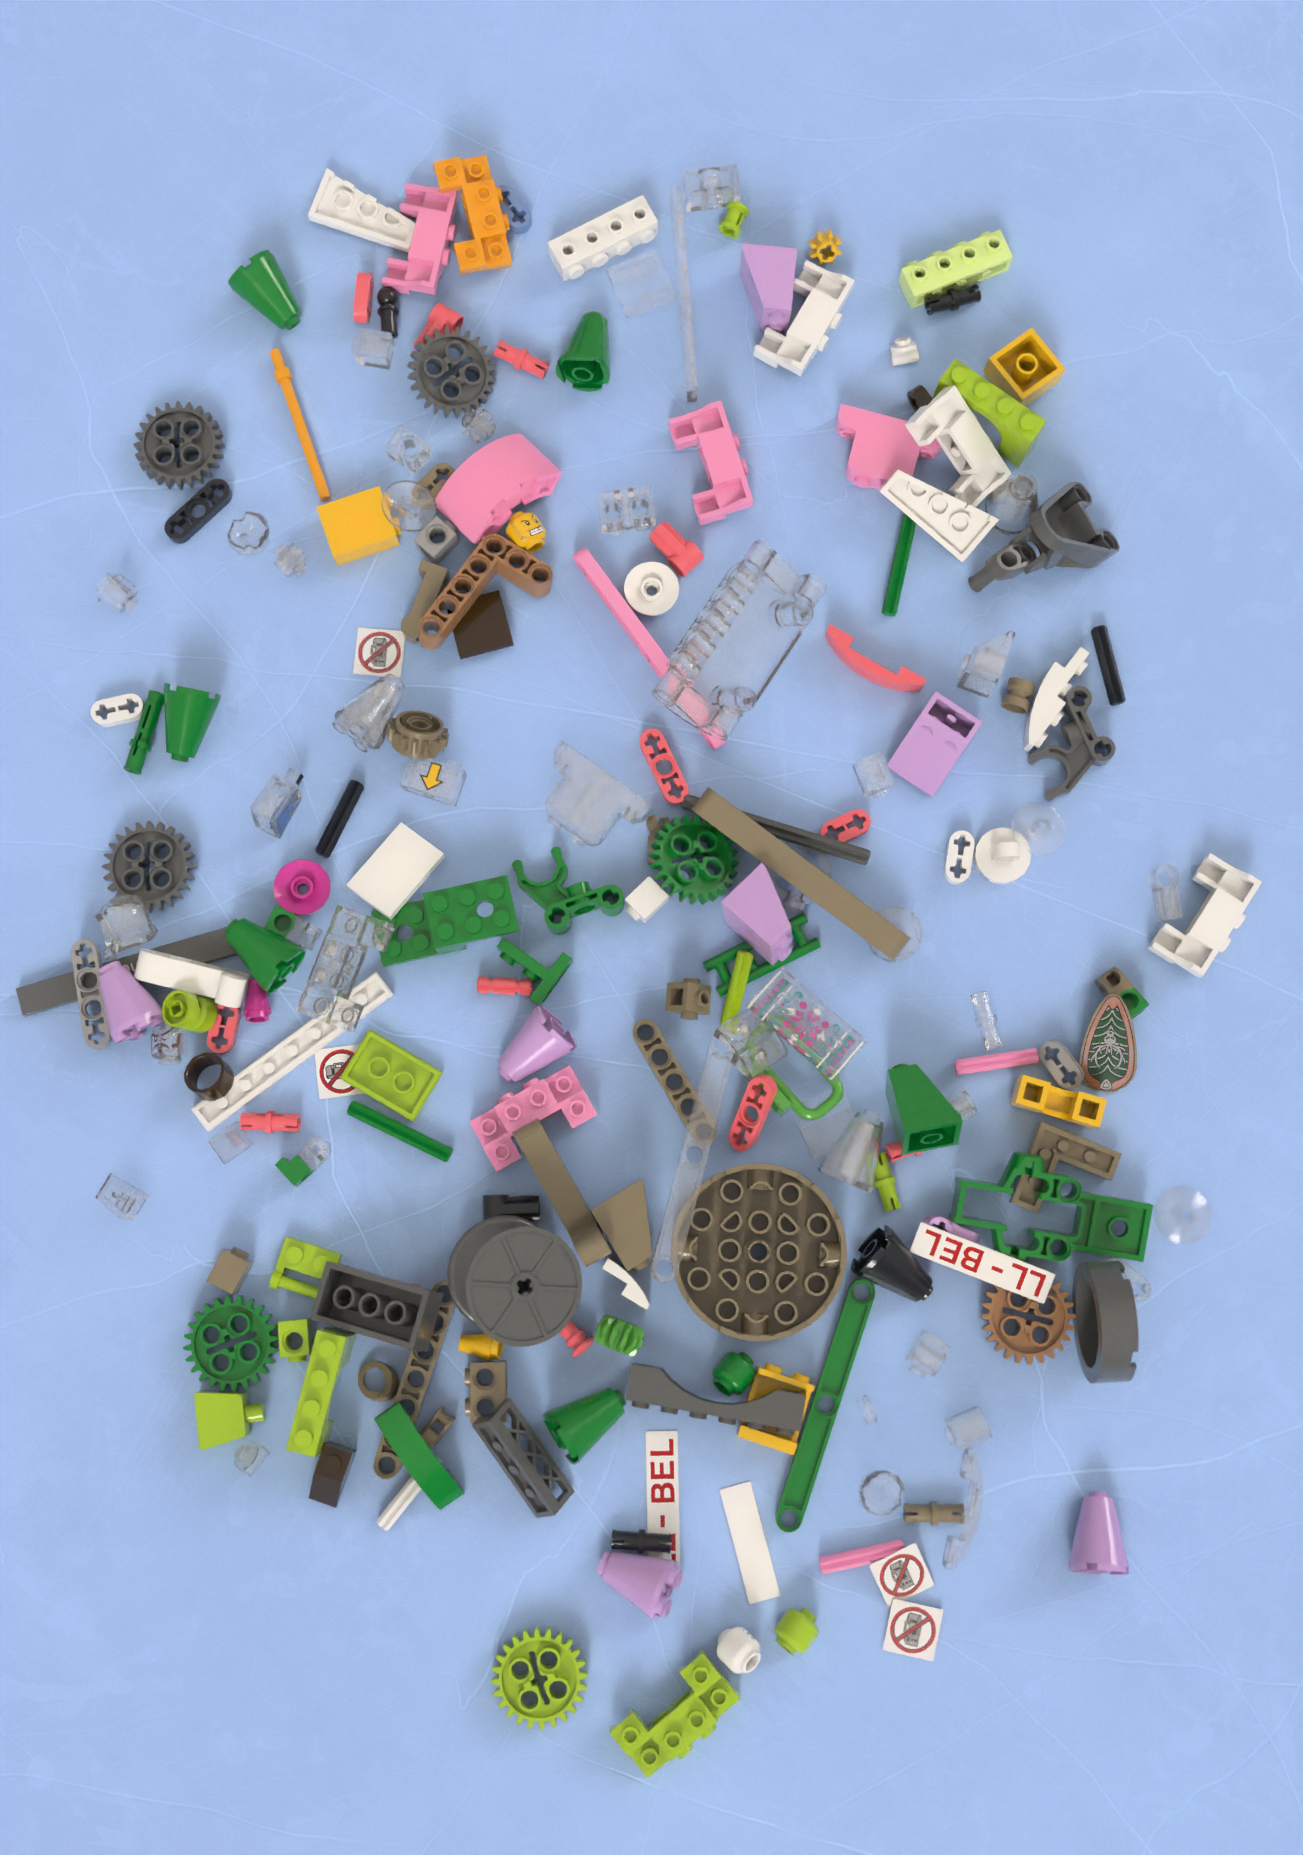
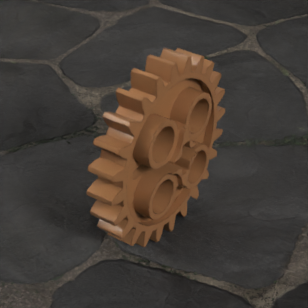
M1060 1281L1054 1282L1047 1295L1051 1302V1309L1048 1313L1043 1314L1039 1310V1302L1023 1296L1022 1303L1019 1306H1013L1010 1301L1012 1292L992 1284L995 1292L985 1291L984 1293L990 1299L989 1303L982 1302L980 1304L987 1309V1313L980 1314L979 1317L988 1321L987 1324L981 1327V1330L991 1332L986 1341L996 1340L997 1343L993 1349L998 1352L1004 1348L1003 1357L1006 1359L1014 1353V1362L1020 1363L1023 1356L1028 1365H1032L1034 1356L1039 1363H1044L1043 1354L1052 1359L1055 1358L1052 1349L1056 1348L1063 1351L1064 1348L1060 1341L1071 1340L1065 1334L1066 1330H1075L1074 1326L1068 1324V1320L1076 1318V1315L1068 1313L1067 1310L1074 1306V1303L1064 1301L1069 1292H1059L1058 1290L1062 1283ZM1006 1307L1021 1312H1028L1029 1310V1313L1032 1315L1051 1319L1052 1324L1047 1325L1032 1320H1027L1026 1322L1024 1318L1003 1313L1002 1309ZM1008 1319H1013L1016 1322V1330L1011 1335H1007L1003 1329V1325ZM1041 1326L1044 1329L1045 1336L1042 1341L1035 1342L1032 1338L1033 1329Z

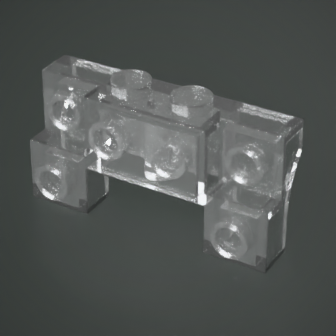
M337 905L296 1012L354 1033L364 1006L348 999L368 948L386 952L395 925Z

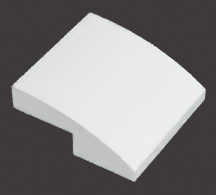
M609 1257L602 1269L627 1283L621 1294L647 1310L650 1303L641 1286L626 1269Z

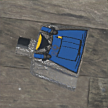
M289 768L283 778L276 774L271 776L250 807L255 827L279 839L282 837L302 799L298 786L304 776L299 771Z

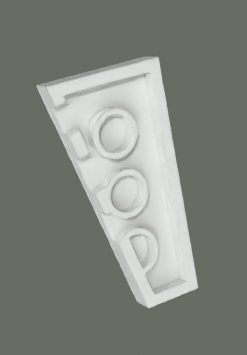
M898 469L895 470L879 490L961 562L968 557L999 521L998 518Z

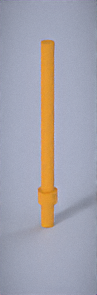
M273 349L269 353L275 368L274 376L276 382L281 385L320 501H327L331 496L291 384L293 378L290 369L285 366L280 349Z

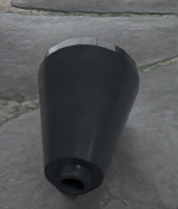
M884 1225L885 1230H882L880 1227L874 1230L858 1249L862 1253L859 1260L857 1261L853 1258L851 1264L852 1272L911 1301L926 1300L933 1290V1286H931L932 1278L889 1226Z

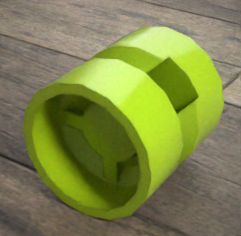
M175 990L163 1002L162 1018L171 1027L204 1033L209 1031L216 1021L217 1006L209 997Z

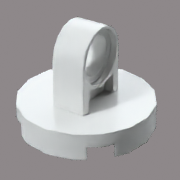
M1001 827L990 830L980 838L975 846L973 859L978 872H981L984 877L988 878V881L997 884H1007L1016 881L1025 874L1030 865L1031 851L1028 842L1020 833L1013 829Z

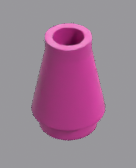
M255 979L249 980L243 1014L246 1015V1021L266 1022L272 1013L268 994Z

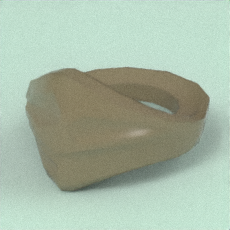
M379 1360L370 1361L362 1366L358 1374V1385L365 1397L372 1401L384 1402L396 1396L399 1382L391 1366ZM374 1367L381 1369L386 1381L384 1388L380 1392L371 1391L365 1384L367 1371Z

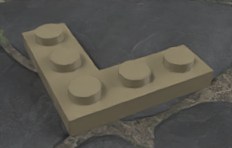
M1040 1121L1028 1153L1043 1158L1044 1171L1054 1173L1057 1162L1060 1160L1111 1181L1122 1155L1119 1152ZM1026 1174L1024 1176L1019 1175L1009 1202L1038 1213L1043 1200L1034 1197V1191L1043 1186L1042 1179Z

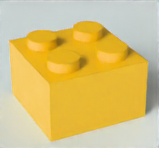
M1031 327L989 357L983 372L993 385L1024 406H1027L1058 384L1065 368Z

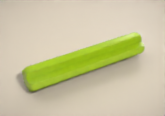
M739 950L737 952L719 1024V1030L724 1033L733 1034L736 1029L754 957L748 951Z

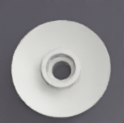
M659 562L641 563L634 567L626 577L624 584L625 598L628 604L640 614L648 616L660 615L670 610L676 603L679 595V582L675 573L668 566ZM649 588H654L657 593L650 596L646 591Z

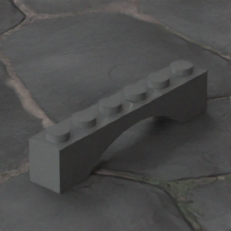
M632 1363L625 1400L632 1401L631 1406L649 1409V1404L661 1406L660 1411L665 1413L678 1414V1409L690 1411L689 1417L707 1419V1415L718 1416V1422L736 1425V1420L748 1422L747 1427L765 1430V1425L777 1427V1433L794 1435L795 1431H801L806 1393L777 1388L765 1396L750 1401L735 1403L716 1402L699 1397L684 1389L661 1367Z

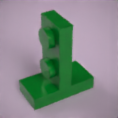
M504 937L497 945L498 950L502 952L499 955L502 960L511 966L516 962L524 968L522 973L536 983L538 979L541 980V983L530 996L531 1002L537 1006H541L573 963V959L562 952L549 970Z

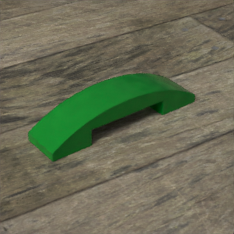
M400 1401L374 1418L402 1464L439 1510L465 1493L449 1469L446 1470L416 1428V1423Z

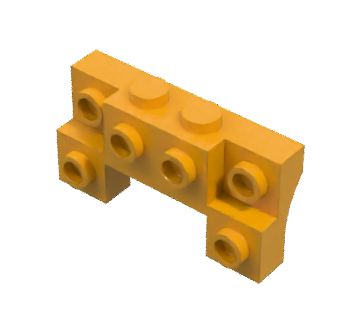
M486 155L462 160L460 157L433 162V170L436 173L439 184V194L461 190L460 195L472 240L454 243L453 250L458 260L459 275L511 267L512 259L506 239V231L510 230L507 214H502L500 204L503 203L500 187H495Z

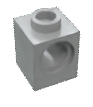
M436 516L414 538L416 548L432 563L438 565L459 544L456 534L458 531L448 520L443 522ZM437 535L445 537L441 543H433L432 539Z

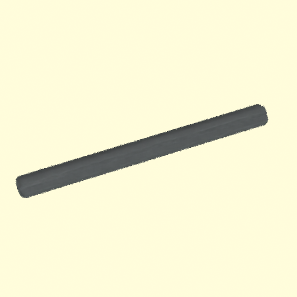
M689 794L685 795L681 808L694 812L691 809L699 800V797ZM742 811L778 839L862 865H866L869 861L871 851Z

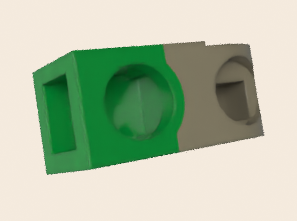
M1112 967L1095 979L1096 986L1104 996L1109 993L1120 995L1128 1008L1131 1019L1142 1013L1149 1006V1003L1118 968Z

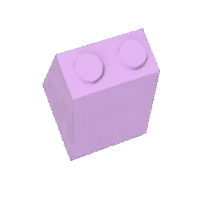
M742 244L739 274L761 332H764L769 327L780 334H787L792 310L797 248Z
M761 863L721 903L724 922L773 966L778 960L784 961L792 952V929L768 870Z

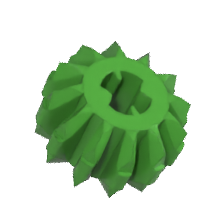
M607 1314L603 1315L600 1322H598L594 1339L597 1343L625 1355L635 1356L638 1350L641 1349L645 1332L637 1325Z

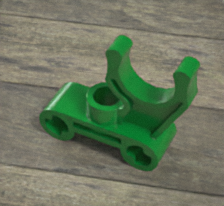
M559 847L551 849V855L557 864V868L552 878L545 882L537 883L529 880L524 874L523 864L520 860H515L512 863L513 870L517 875L519 888L545 910V922L547 928L553 934L561 935L568 932L572 924L571 918L601 909L607 916H617L624 909L623 892L615 885H606L591 890L589 883L584 881L575 883L567 888H562L568 877V868L562 858V852ZM610 896L614 900H618L614 905H610L609 901H604ZM555 915H563L561 923H552L555 921Z

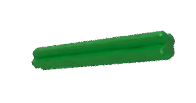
M905 513L902 517L882 607V614L887 616H895L897 613L916 528V522Z
M352 1101L347 1109L349 1116L444 1162H447L452 1155L453 1149L363 1104Z

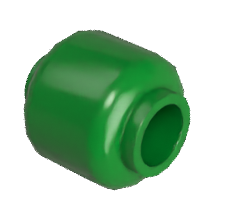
M727 1352L712 1371L714 1386L728 1397L743 1394L756 1376L752 1366L754 1364L753 1360L743 1352L739 1354Z

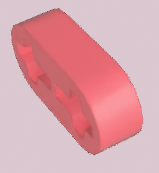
M358 272L353 306L355 323L369 324L374 287L372 273Z
M852 810L826 822L822 826L819 835L825 836L828 833V828H831L833 831L842 828L843 832L837 835L836 840L847 843L867 832L871 823L870 816L863 810ZM854 816L858 820H864L860 830L857 826L848 829L847 825L853 822Z
M216 1004L217 1018L213 1027L208 1031L207 1045L215 1053L226 1054L235 1045L241 1019L240 1008L230 1007V1010L234 1012V1016L227 1018L225 1026L223 1025L225 1018L220 1015L221 1010H226L227 1006ZM222 1029H225L223 1036L228 1040L227 1045L223 1044L218 1049V1044L214 1043V1039L220 1038Z

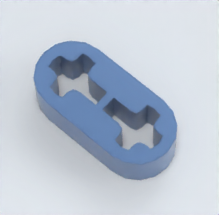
M497 186L501 189L502 197L504 199L508 197L509 206L503 202L500 204L502 214H507L510 230L516 234L527 232L532 225L529 209L509 186ZM513 213H515L519 218L524 217V222H515Z

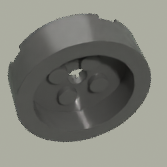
M1119 1261L1081 1262L1078 1264L1074 1275L1072 1290L1074 1306H1072V1314L1076 1315V1318H1073L1075 1343L1082 1371L1090 1383L1129 1382L1134 1377L1137 1367L1135 1362H1131L1133 1352H1138L1139 1346L1135 1298L1130 1279H1123L1122 1273L1125 1272V1267Z

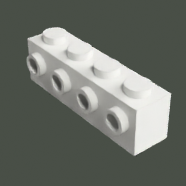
M641 195L547 242L549 257L563 282L569 279H577L586 270L592 267H601L608 259L616 255H625L632 247L640 243L646 244L652 241L658 235V220L644 196Z

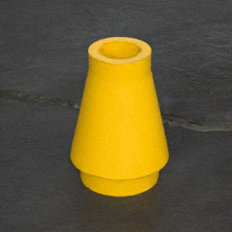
M485 1333L461 1334L459 1352H465L491 1362L493 1359L501 1358L503 1351L502 1343L495 1341Z

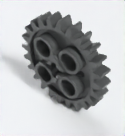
M447 326L443 330V335L437 329H434L433 339L428 334H425L423 337L425 344L417 342L415 347L419 352H411L410 357L415 361L409 362L407 365L409 369L414 370V372L409 373L407 378L416 381L410 389L420 391L416 400L425 398L427 401L424 408L426 409L432 404L435 415L440 409L444 410V418H447L450 412L453 411L457 419L460 417L461 410H463L466 416H469L471 414L470 406L478 411L481 408L478 401L482 403L488 401L484 393L491 394L494 390L488 384H493L496 381L495 377L489 375L496 370V366L488 365L493 359V355H484L488 346L485 345L479 348L477 344L480 338L477 337L473 341L470 340V331L461 336L459 327L451 334ZM448 349H457L461 358H451L448 354ZM465 359H471V362L460 368L456 375L449 376L438 387H433L432 384L443 378L448 370L452 371ZM430 363L435 364L439 369V374H430L426 369V365ZM473 371L477 376V381H468L464 372ZM443 387H452L456 392V397H447L443 392Z
M177 401L175 408H171L168 402L165 403V411L163 412L156 407L157 415L155 417L146 414L149 423H139L144 432L135 433V436L141 442L134 443V447L137 451H140L135 454V457L141 462L139 465L142 470L147 471L146 474L149 479L155 478L159 486L165 482L168 489H172L174 483H176L178 488L183 490L184 483H188L191 488H194V480L196 479L201 484H204L202 477L204 474L213 477L210 468H220L216 459L224 458L219 449L225 448L223 440H220L224 437L222 431L218 430L220 426L216 420H212L213 417L209 411L204 414L200 405L194 410L191 402H188L185 408H183L181 403ZM179 423H181V425H180V431H179V433H178V431H177V425H178ZM199 429L195 435H188L190 430ZM171 430L169 435L161 436L163 431ZM199 455L197 460L188 462L190 456ZM171 456L168 462L161 463L163 457ZM180 457H181L182 467H181V468H178V467H179V460H180Z
M147 821L146 828H143L139 822H136V831L125 827L127 835L123 837L116 834L119 843L117 845L114 843L108 844L114 851L113 853L104 854L110 860V863L102 865V868L110 871V873L103 878L108 882H113L109 885L108 890L111 892L118 891L114 898L118 901L125 898L123 905L129 908L134 903V909L140 912L145 905L146 911L152 913L153 907L156 905L158 910L164 911L165 902L173 907V898L175 896L181 900L184 899L180 892L182 889L191 890L186 881L195 880V877L189 873V870H194L197 866L189 862V860L195 858L196 855L193 852H186L192 845L188 841L181 843L185 836L182 833L174 836L176 830L174 827L170 826L165 831V825L162 822H159L156 828L151 821ZM152 842V846L149 853L148 843ZM166 846L169 847V855L166 858L159 859L158 853L160 849ZM136 847H141V855L137 859H131V851ZM151 861L155 866L151 867L148 872L145 870V867L150 866ZM169 874L168 884L159 887L158 879L160 876ZM135 875H140L141 882L139 885L130 887L131 878ZM149 879L152 885L151 891H147V888L149 886Z

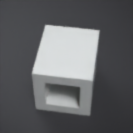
M648 876L625 898V904L628 906L625 911L636 922L640 919L645 924L669 901V895Z

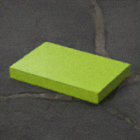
M369 1029L340 1076V1079L414 1122L443 1072Z

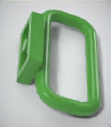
M774 1016L762 1019L743 1037L742 1050L746 1058L751 1062L744 1068L743 1076L749 1082L762 1074L769 1075L775 1080L777 1093L771 1107L780 1117L788 1112L790 1107L796 1114L807 1120H816L825 1116L842 1099L844 1089L840 1078L836 1075L831 1079L835 1074L831 1069L829 1073L820 1070L825 1065V1061L817 1067L823 1059L819 1055L815 1059L809 1057L811 1052L813 1053L811 1056L815 1057L817 1055L816 1051L812 1047L807 1049L804 1046L806 1041L804 1038L799 1041V1033H790L794 1029L790 1023L788 1029L782 1027V1022H788L787 1020L776 1016L773 1019V1023L776 1024L777 1022L778 1024L773 1026L771 1019ZM771 1027L779 1028L790 1041V1035H797L798 1042L792 1043L831 1085L832 1094L816 1108L810 1109L804 1106L754 1050V1041ZM759 1084L758 1086L761 1087L760 1095H762L766 1091L763 1089L764 1084Z

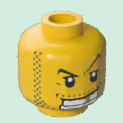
M520 511L509 518L510 523L506 527L505 532L512 543L530 554L535 553L544 546L547 533L534 513H523Z

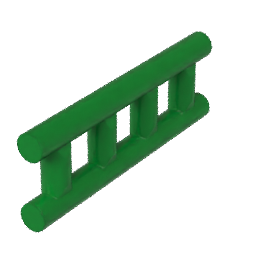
M804 912L788 919L792 935L798 946L792 949V952L784 961L778 960L773 966L768 961L758 966L753 957L747 984L821 947L817 937L808 941L801 928V925L808 922ZM746 941L703 962L707 972L716 969L723 983L715 987L720 997L727 994L731 980V974L725 963L735 959L739 950L751 952L754 949Z

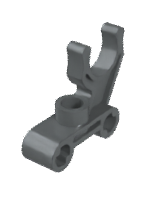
M1076 686L1070 689L1064 700L1066 702L1064 708L1070 721L1062 724L1061 730L1070 749L1066 750L1060 746L1048 745L1038 752L1030 753L1027 758L1030 765H1034L1045 758L1056 759L1065 768L1066 778L1064 783L1058 788L1046 790L1044 799L1048 802L1056 797L1069 794L1092 764L1103 766L1115 754L1114 742L1108 737H1097L1086 713L1092 702V695L1083 686ZM1075 696H1079L1084 700L1081 706H1076L1072 703ZM1099 746L1100 749H1106L1108 755L1103 757L1101 753L1096 754L1094 747Z

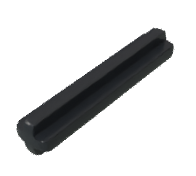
M1105 625L1096 626L1091 630V635L1108 700L1111 706L1120 705L1125 702L1126 698L1108 630Z
M352 779L349 781L315 848V852L320 856L330 857L364 790L362 783Z

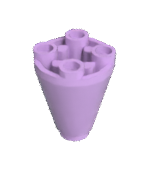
M120 961L109 963L98 970L109 1031L115 1044L127 1039L130 1041L136 1040L146 1034L145 1028L149 1026L156 1028L165 1023L162 1018V1007L142 984L134 978V975L128 968L121 965Z
M606 1551L597 1569V1574L603 1576L602 1579L653 1620H657L660 1616L663 1618L667 1617L672 1606V1601L669 1600L673 1588H679L684 1574L679 1569V1563L674 1560L615 1551L613 1553Z

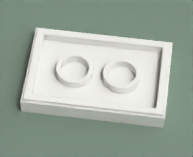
M401 822L347 883V887L392 920L441 863L445 855Z

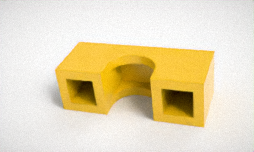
M1021 1075L1016 1078L1009 1104L1094 1129L1100 1127L1107 1099L1080 1091L1073 1092L1052 1086L1050 1082Z

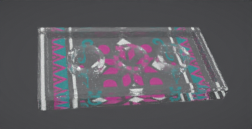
M782 966L746 1005L748 1009L832 1082L867 1042L862 1035Z

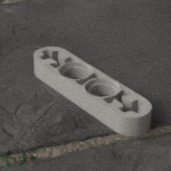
M81 939L73 944L71 959L85 1043L89 1047L105 1049L111 1044L113 1039L109 1031L99 982L100 974L98 970L102 968L99 947L94 942ZM85 945L87 948L92 949V953L88 954L87 958L89 964H95L94 968L85 967L80 969L81 965L86 966L85 958L79 956V952L83 951V946ZM87 973H94L97 976V983L92 988H85L82 983L83 977ZM94 1000L99 1001L102 1006L101 1012L96 1016H90L87 1012L88 1004ZM104 1020L103 1024L98 1023L99 1031L105 1033V1037L101 1038V1043L98 1044V1041L92 1040V1035H95L97 1032L96 1025H89V1021L98 1022Z

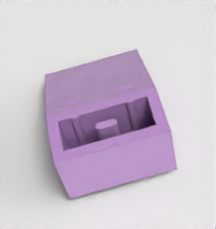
M936 691L886 765V768L933 797L983 722Z

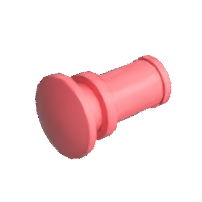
M570 1320L559 1334L567 1341L566 1346L568 1348L572 1347L575 1350L572 1354V1357L575 1358L583 1354L591 1346L594 1336L587 1339L585 1336L586 1332L583 1329L579 1330Z

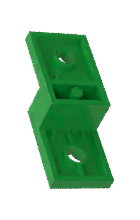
M507 875L423 893L424 900L404 904L392 920L378 910L371 911L383 967L467 949V943L520 932ZM483 902L493 905V912L488 917H481L477 913L478 906ZM402 926H410L412 928L413 935L409 940L402 941L398 938L397 932Z

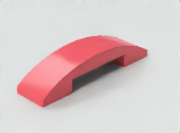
M831 624L828 626L825 634L828 644L834 653L854 672L886 688L907 692L921 691L926 682L925 678L904 666L901 667L897 675L851 649L854 637Z

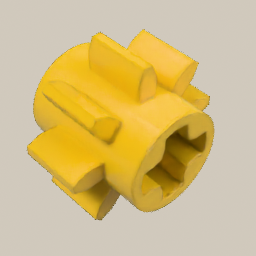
M828 229L827 232L817 230L815 237L808 240L810 247H812L808 251L811 259L817 257L820 266L823 262L833 264V259L836 255H841V250L838 247L841 244L839 236L833 237L831 229Z

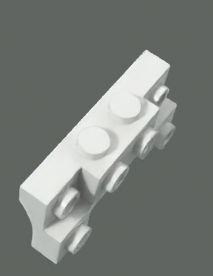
M806 260L802 273L798 279L794 280L793 290L807 297L788 329L786 336L767 327L760 344H756L753 356L776 369L780 365L802 376L818 350L823 352L830 338L827 335L831 328L836 330L843 316L840 314V310L851 293L855 280L844 274L825 270Z
M955 385L944 387L928 405L920 407L904 424L919 447L929 445L935 438L937 439L961 476L948 491L953 497L977 507L990 492L1004 483L1012 474L992 444L990 437L979 424L976 415L970 410Z
M1211 853L1204 858L1192 877L1193 881L1209 890L1210 893L1184 934L1165 923L1147 948L1170 964L1176 963L1198 978L1204 976L1217 953H1222L1231 941V938L1228 937L1233 928L1238 929L1244 921L1246 915L1243 912L1262 883L1254 876L1236 869Z

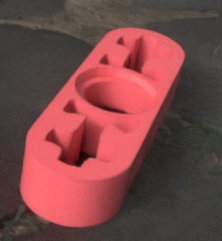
M648 729L640 737L641 751L665 801L673 806L681 805L684 801V796L688 795V786L663 734L657 729ZM652 736L654 740L659 739V741L657 742V749L659 753H661L663 750H665L666 752L657 755L653 760L650 758L651 756H655V752L652 746L650 745L646 747L645 745L648 743V737ZM661 760H667L671 763L672 770L668 774H660L656 770V764ZM675 775L678 777L673 779L675 787L683 789L680 792V798H676L675 795L669 796L671 786L668 780L672 779Z
M759 1075L752 1079L747 1086L728 1135L730 1145L737 1151H746L757 1143L777 1093V1084L769 1075ZM761 1083L764 1084L763 1089L764 1091H766V1093L762 1094L759 1097V1099H755L760 1095L761 1087L758 1085ZM748 1106H753L758 1111L757 1120H752L748 1116ZM747 1127H750L746 1130L744 1134V1139L747 1141L742 1142V1136L739 1133L745 1131Z

